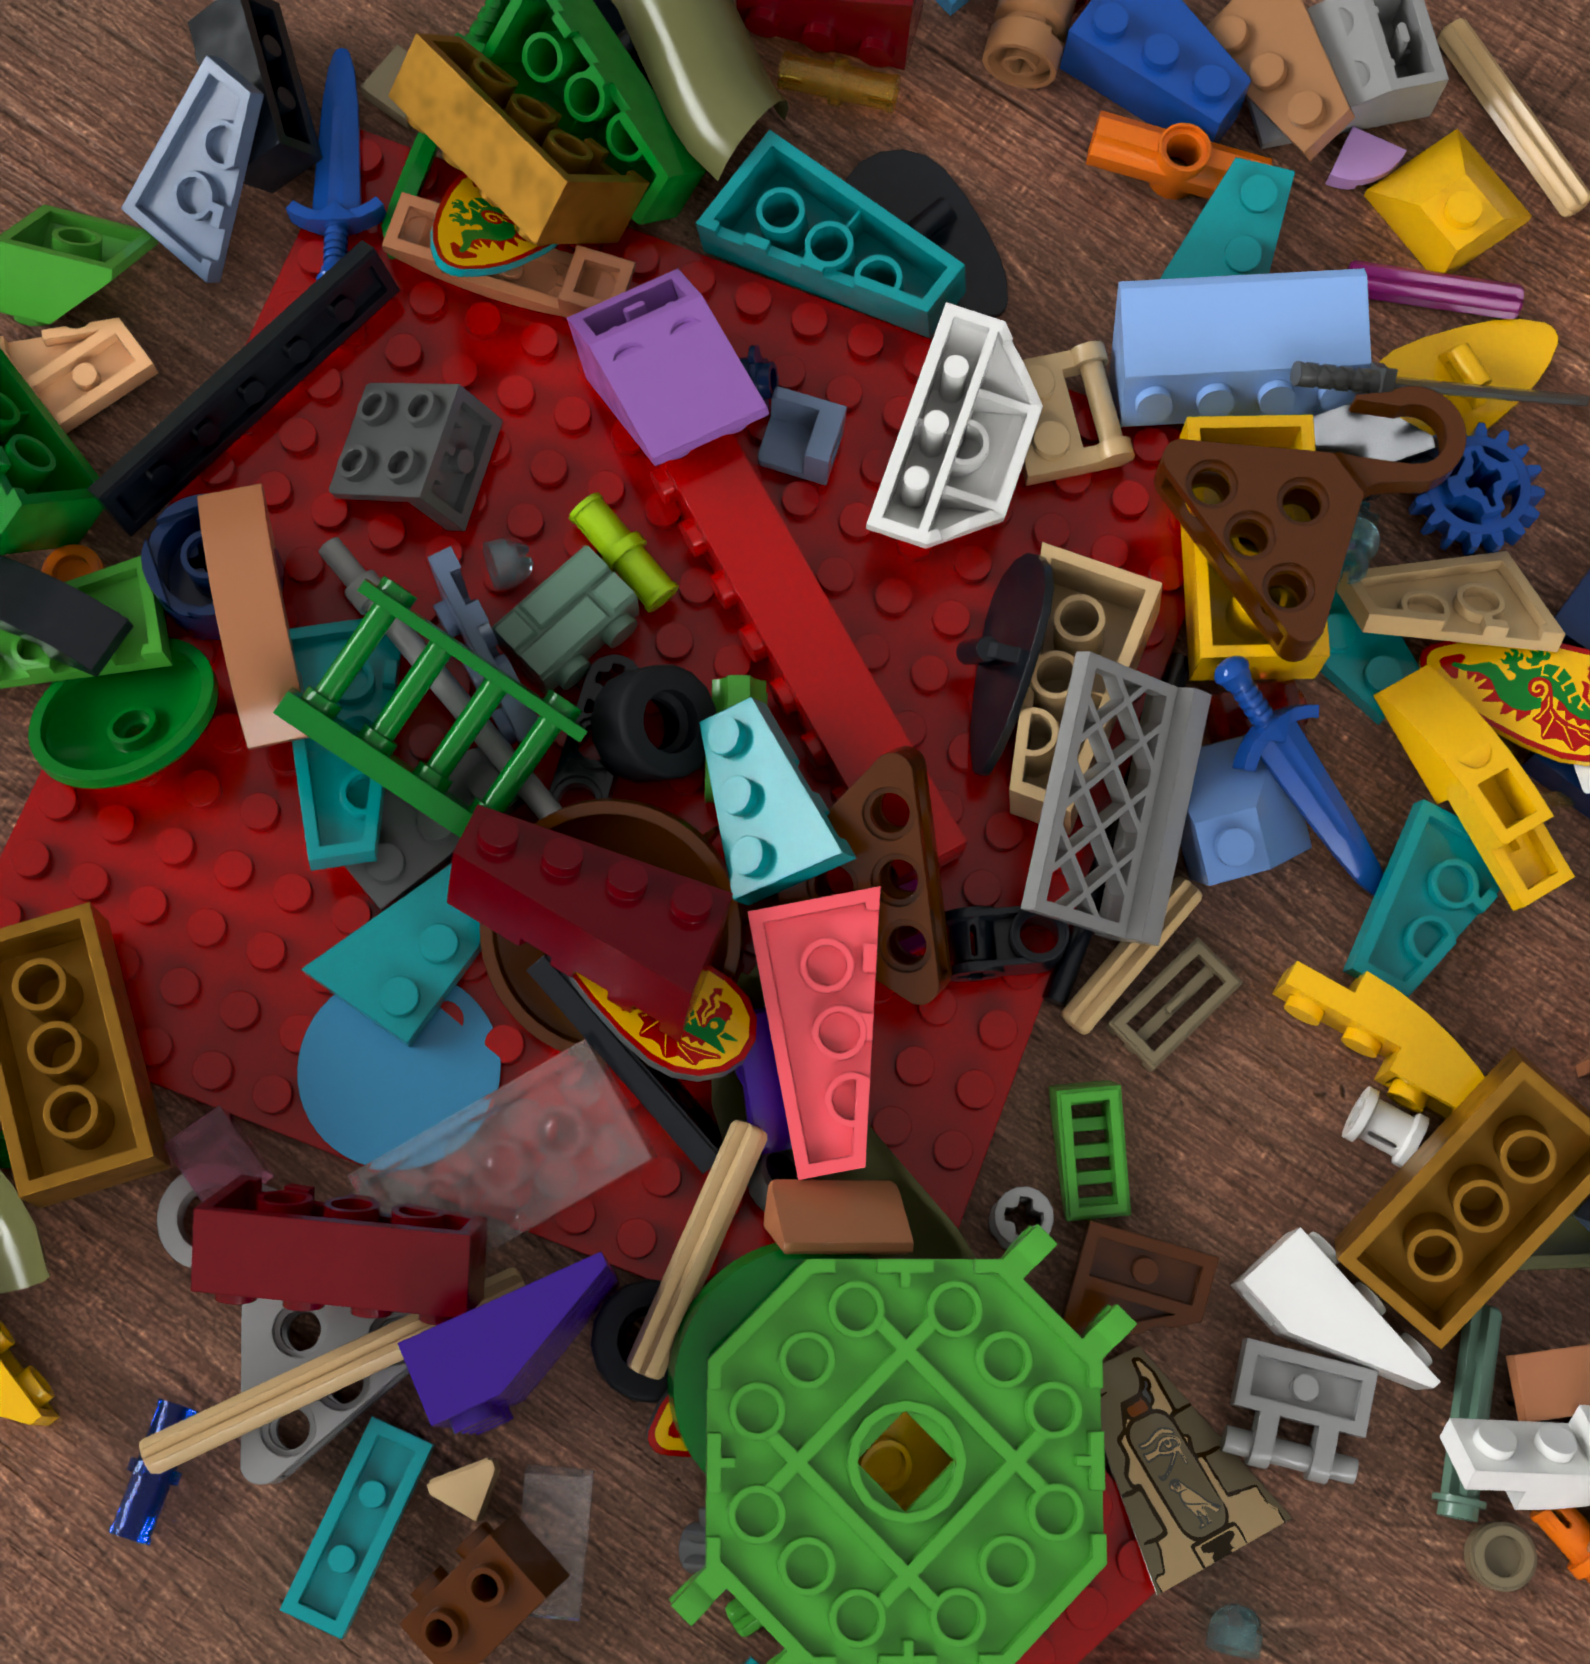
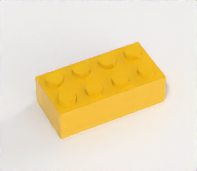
M1313 415L1187 417L1179 439L1316 451ZM1197 487L1192 489L1194 495L1204 503L1217 504L1221 502L1219 495L1210 488ZM1186 504L1188 511L1195 517V515L1192 513V511ZM1295 504L1283 506L1290 518L1300 522L1311 520L1308 512L1301 506ZM1181 525L1189 681L1214 680L1216 667L1221 661L1231 656H1243L1249 661V669L1253 680L1315 679L1330 656L1328 619L1323 634L1305 659L1298 662L1283 660L1275 653ZM1243 537L1230 539L1232 546L1239 553L1248 556L1259 554L1257 546L1251 540ZM1223 554V557L1227 564L1232 567V565L1229 563V561ZM1282 588L1268 590L1271 599L1279 606L1286 608L1297 606L1294 596L1289 591ZM1261 606V609H1262V611L1264 612V614H1265L1268 618H1270L1269 615L1266 613V611H1265V610L1263 609V607Z

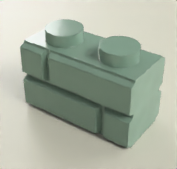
M585 545L491 628L500 650L546 695L549 689L554 690L558 686L563 690L572 688L589 671L591 663L588 659L605 644L611 649L616 648L634 632L638 625V622L634 619L639 615L638 597L589 546Z

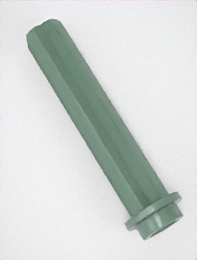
M1484 1304L1462 1327L1450 1418L1490 1419L1502 1324L1501 1311L1494 1306ZM1446 1451L1440 1493L1432 1492L1431 1500L1438 1502L1436 1514L1463 1521L1478 1522L1479 1510H1486L1487 1502L1479 1500L1480 1490H1466Z

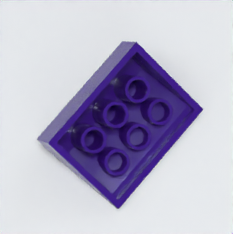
M602 1252L398 1343L431 1426L452 1428L454 1434L461 1432L462 1435L466 1433L472 1435L476 1433V1436L514 1419L510 1407L525 1401L602 1307L605 1300L620 1285L615 1271Z

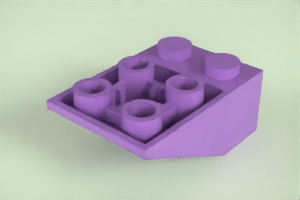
M675 269L567 317L586 379L654 466L669 460L680 459L701 445L723 435L737 433L748 424L769 415L767 405L705 299L679 269Z

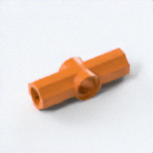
M1101 110L1090 141L1085 164L1146 181L1157 195L1165 199L1178 200L1187 197L1189 194L1210 199L1236 157L1267 165H1272V159L1211 142L1208 135L1200 127L1191 123H1177L1166 129ZM1169 157H1178L1184 160L1188 166L1177 165Z

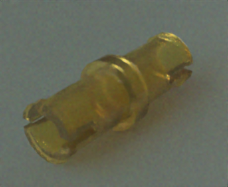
M785 50L778 70V77H782V79H778L777 89H787L827 98L829 105L841 107L843 102L884 110L887 113L893 114L900 89L896 86L900 85L901 75H891L853 67L849 59L837 57L835 62L793 54L791 51Z

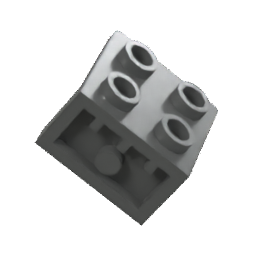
M369 383L366 385L358 404L357 412L329 487V492L338 499L409 502L445 530L465 531L503 419L460 384Z

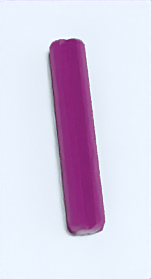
M1358 260L1351 261L1347 268H1365L1368 280V299L1502 319H1516L1521 312L1524 302V288L1515 283Z

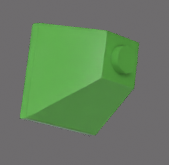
M44 204L0 234V313L13 315L15 321L28 326L50 325L115 279L158 244V240L143 228Z

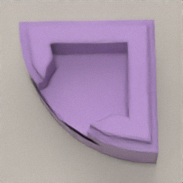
M1352 127L1326 181V185L1350 190L1355 189L1357 185H1365L1383 179L1397 169L1407 150L1356 127Z

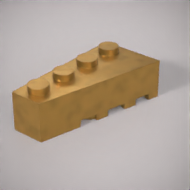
M416 33L388 95L407 115L406 120L409 125L417 131L426 134L443 151L442 156L444 160L456 169L463 171L479 187L481 197L491 205L500 208L517 225V233L526 241L537 246H546L548 244L618 243L649 182L634 170L627 171L626 175H620L605 163L610 152L591 137L586 138L583 142L579 138L563 131L557 126L562 115L546 102H540L528 95L515 94L514 92L519 82L460 36Z

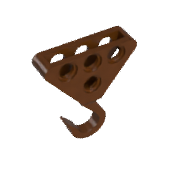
M1405 386L1390 392L1355 395L1349 406V412L1392 419L1412 417L1430 426L1438 439L1439 454L1434 460L1423 464L1358 457L1342 452L1332 453L1176 439L1166 446L1154 476V487L1157 493L1275 653L1283 660L1298 662L1305 659L1324 632L1362 500L1376 494L1423 493L1438 487L1449 477L1463 456L1467 439L1463 418L1454 404L1442 394L1425 387ZM1197 487L1210 488L1219 495L1221 502L1217 504L1204 503L1194 495L1192 489ZM1186 504L1190 508L1192 513L1195 515V517L1188 511ZM1288 504L1301 506L1308 512L1311 520L1307 522L1296 521L1286 514L1283 506ZM1243 537L1251 540L1257 546L1259 554L1248 556L1239 553L1232 546L1230 539ZM1223 554L1227 558L1229 563L1232 565V567L1227 564L1223 557ZM1282 588L1289 591L1294 596L1297 606L1292 608L1279 606L1271 599L1268 590ZM1261 606L1263 607V609L1266 611V613L1269 615L1270 618H1268V617L1264 614V612H1263L1262 609H1261Z
M901 746L881 755L829 809L830 813L827 817L838 836L847 840L857 859L838 866L846 870L851 876L853 891L881 886L876 980L910 1003L924 1005L931 1002L949 984L952 977V966L926 761L919 750L910 746ZM887 793L901 796L908 804L910 817L906 826L895 825L885 817L882 810V802ZM719 825L703 834L710 843L719 835ZM893 860H904L914 867L918 875L916 890H903L894 883L890 873ZM828 871L749 906L742 904L744 926L749 923L747 911L836 895L828 884ZM901 926L915 927L923 934L926 940V952L924 955L910 954L901 946L899 941V929Z

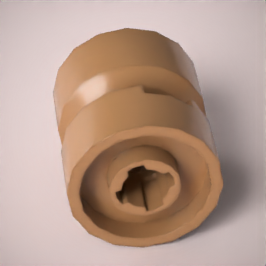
M999 0L994 17L996 22L991 25L983 53L982 62L985 69L994 78L1019 88L1037 89L1051 84L1057 74L1064 48L1062 41L1067 37L1076 0Z

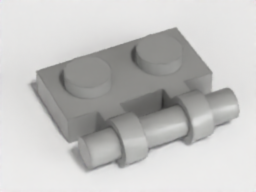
M1250 1338L1242 1339L1229 1405L1255 1411L1250 1430L1225 1425L1221 1437L1220 1451L1244 1457L1245 1464L1266 1470L1269 1464L1300 1471L1303 1472L1305 1480L1323 1485L1329 1479L1353 1485L1358 1473L1359 1460L1356 1457L1336 1453L1339 1433L1358 1438H1366L1378 1371ZM1280 1418L1314 1426L1309 1445L1277 1438Z

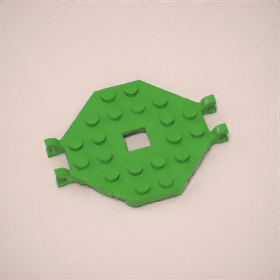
M1036 1224L1034 1227L1029 1225L1012 1242L1000 1259H805L706 1359L705 1565L669 1598L671 1606L692 1626L713 1602L728 1589L784 1647L779 1654L771 1658L766 1664H1015L1107 1565V1537L1103 1530L1105 1443L1104 1431H1101L1103 1359L1131 1332L1137 1323L1118 1304H1114L1112 1307L1106 1304L1093 1317L1079 1336L1024 1280L1030 1271L1058 1245L1039 1224ZM903 1412H906L952 1459L949 1465L905 1511L858 1464L859 1458Z

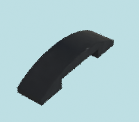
M0 555V629L37 643L51 659L98 677L134 627L126 617L80 590L35 568Z

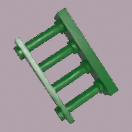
M383 576L378 585L366 578L357 589L359 593L374 603L316 688L309 685L305 692L301 693L294 687H291L273 712V714L460 838L478 804L502 813L506 812L561 730L578 742H581L587 733L586 728L576 721L582 713L581 709L552 689H549L544 698L540 697L415 612L411 607L418 598L386 576ZM398 618L430 641L373 724L365 723L360 731L337 717L343 708L338 702L394 620ZM453 656L485 679L428 762L420 760L417 766L413 768L393 754L398 747L394 739L450 657ZM508 693L540 716L483 799L475 797L472 803L468 805L448 791L453 784L449 777L504 696Z

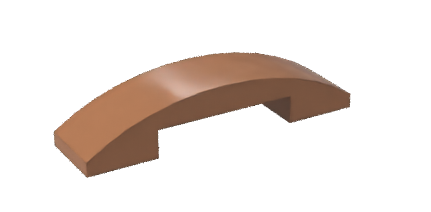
M404 192L400 195L382 243L383 251L457 287L507 304L562 317H569L628 291L636 269V262L577 245L574 254L553 248L548 253L503 273L481 277L452 276L438 268L430 249V231L440 203Z
M260 483L197 496L198 511L212 599L226 666L247 748L252 750L310 738L273 714L291 687H294L301 693H304L305 690L302 675L297 669L273 550L276 549L264 487Z

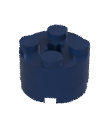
M197 494L178 500L164 509L156 519L157 525L148 541L145 538L141 551V563L149 587L167 614L178 626L196 639L221 640L209 583L197 496L204 494ZM273 549L283 592L284 567L277 549Z

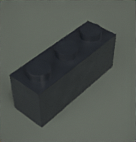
M216 0L188 21L195 48V58L199 67L206 55L221 57L264 94L243 184L274 193L323 159L280 3L273 0Z

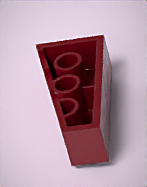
M478 804L453 851L447 903L514 944L520 946L527 942L546 953L551 958L550 965L572 978L576 973H579L608 991L607 1000L631 1013L636 1007L660 1022L659 1031L680 1043L720 944L733 893Z

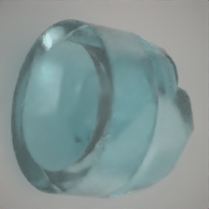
M502 537L483 543V555L487 572L497 591L519 585L532 573L534 567L533 558L525 556L529 552V548L525 542L515 537Z
M1237 1603L1223 1605L1212 1616L1208 1626L1205 1646L1213 1651L1234 1657L1260 1659L1263 1631L1262 1623L1257 1613Z

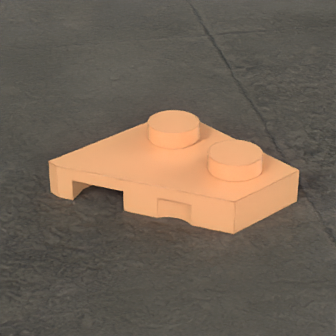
M119 317L89 322L81 328L62 326L41 330L42 337L7 342L4 336H0L1 350L66 434L158 374L151 359Z

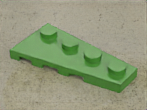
M141 556L64 582L126 617L134 626L98 676L173 666L164 608L145 579ZM0 629V689L93 677L91 674L49 658L37 643Z

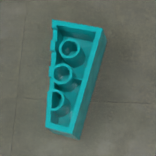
M770 129L695 223L703 250L708 254L927 338H931L935 333L946 302L957 305L966 293L964 263Z

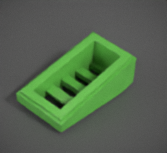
M1112 1080L1048 1086L1064 1220L1068 1222L1131 1215L1121 1085ZM1101 1104L1102 1114L1072 1117L1071 1105ZM1104 1130L1105 1141L1074 1143L1073 1132ZM1106 1156L1108 1158L1109 1167L1076 1170V1159ZM1111 1183L1112 1194L1078 1197V1186Z

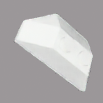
M946 302L870 512L866 529L927 549L1004 521L1043 408L1026 366L1012 342L1013 337L1005 321Z

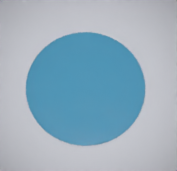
M456 985L445 1001L453 1002L461 1009L464 1016L463 1026L440 1007L411 1047H408L336 995H333L320 1008L311 1021L301 1044L297 1066V1081L302 1105L308 1119L318 1134L333 1149L343 1156L369 1167L385 1170H406L423 1167L451 1155L467 1143L480 1129L490 1113L497 1096L500 1083L501 1060L497 1054L485 1045L486 1036L493 1029L488 1017L478 1003L462 988Z

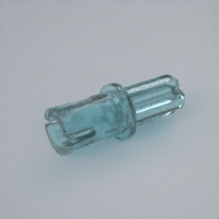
M1362 501L1339 577L1338 582L1340 583L1344 571L1350 572L1347 584H1353L1363 579L1369 568V560L1376 555L1380 546V535L1377 530L1380 515L1369 511L1371 504L1369 502Z

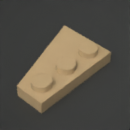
M1508 551L1344 571L1336 589L1364 633L1558 652L1565 637V632Z

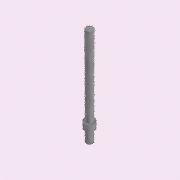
M334 537L322 545L319 549V554L346 586L344 594L361 615H365L374 602L359 593L357 589L366 578L376 585L379 584L381 578L374 570L366 571L338 537ZM398 618L394 620L385 633L411 666L427 645L414 629ZM445 666L430 687L455 719L459 717L471 699L470 695ZM490 720L487 721L474 740L499 772L502 771L515 752L513 747ZM532 772L518 795L534 815L541 820L561 809L562 806Z

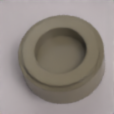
M1489 1521L1477 1526L1467 1537L1464 1545V1562L1471 1577L1483 1587L1496 1591L1510 1592L1522 1588L1533 1577L1537 1567V1551L1533 1540L1521 1527L1509 1522Z

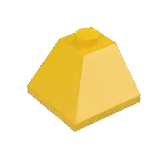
M1458 129L1368 188L1364 194V197L1427 271L1453 274L1527 223L1532 217Z

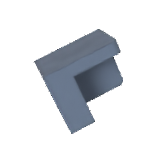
M776 386L771 398V417L758 452V464L762 467L827 485L844 433L847 406Z

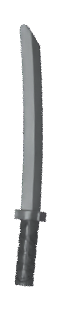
M1296 361L1290 373V381L1293 386L1318 387V389L1327 390L1333 388L1336 391L1348 392V390H1351L1355 393L1365 394L1390 392L1405 386H1419L1434 390L1442 395L1506 401L1588 406L1590 395L1397 377L1398 369L1388 368L1384 363L1371 362L1370 369L1359 367L1353 369L1350 366L1336 367V365L1331 364L1319 365V363Z

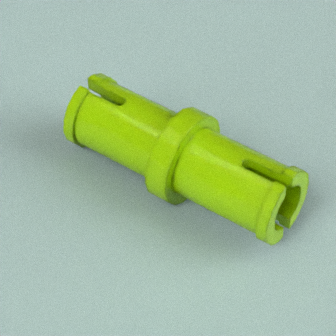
M599 492L586 497L571 511L568 518L572 524H575L602 555V560L609 566L610 570L616 572L634 591L648 613L659 609L675 595L679 585L671 580L644 548L647 544L646 539L639 531L631 533L603 500V496Z

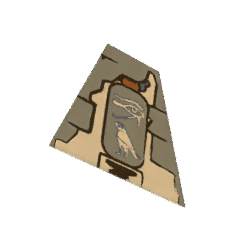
M1140 1346L1103 1363L1101 1431H1104L1105 1454L1157 1595L1292 1519L1288 1512L1237 1455L1220 1451L1221 1437Z

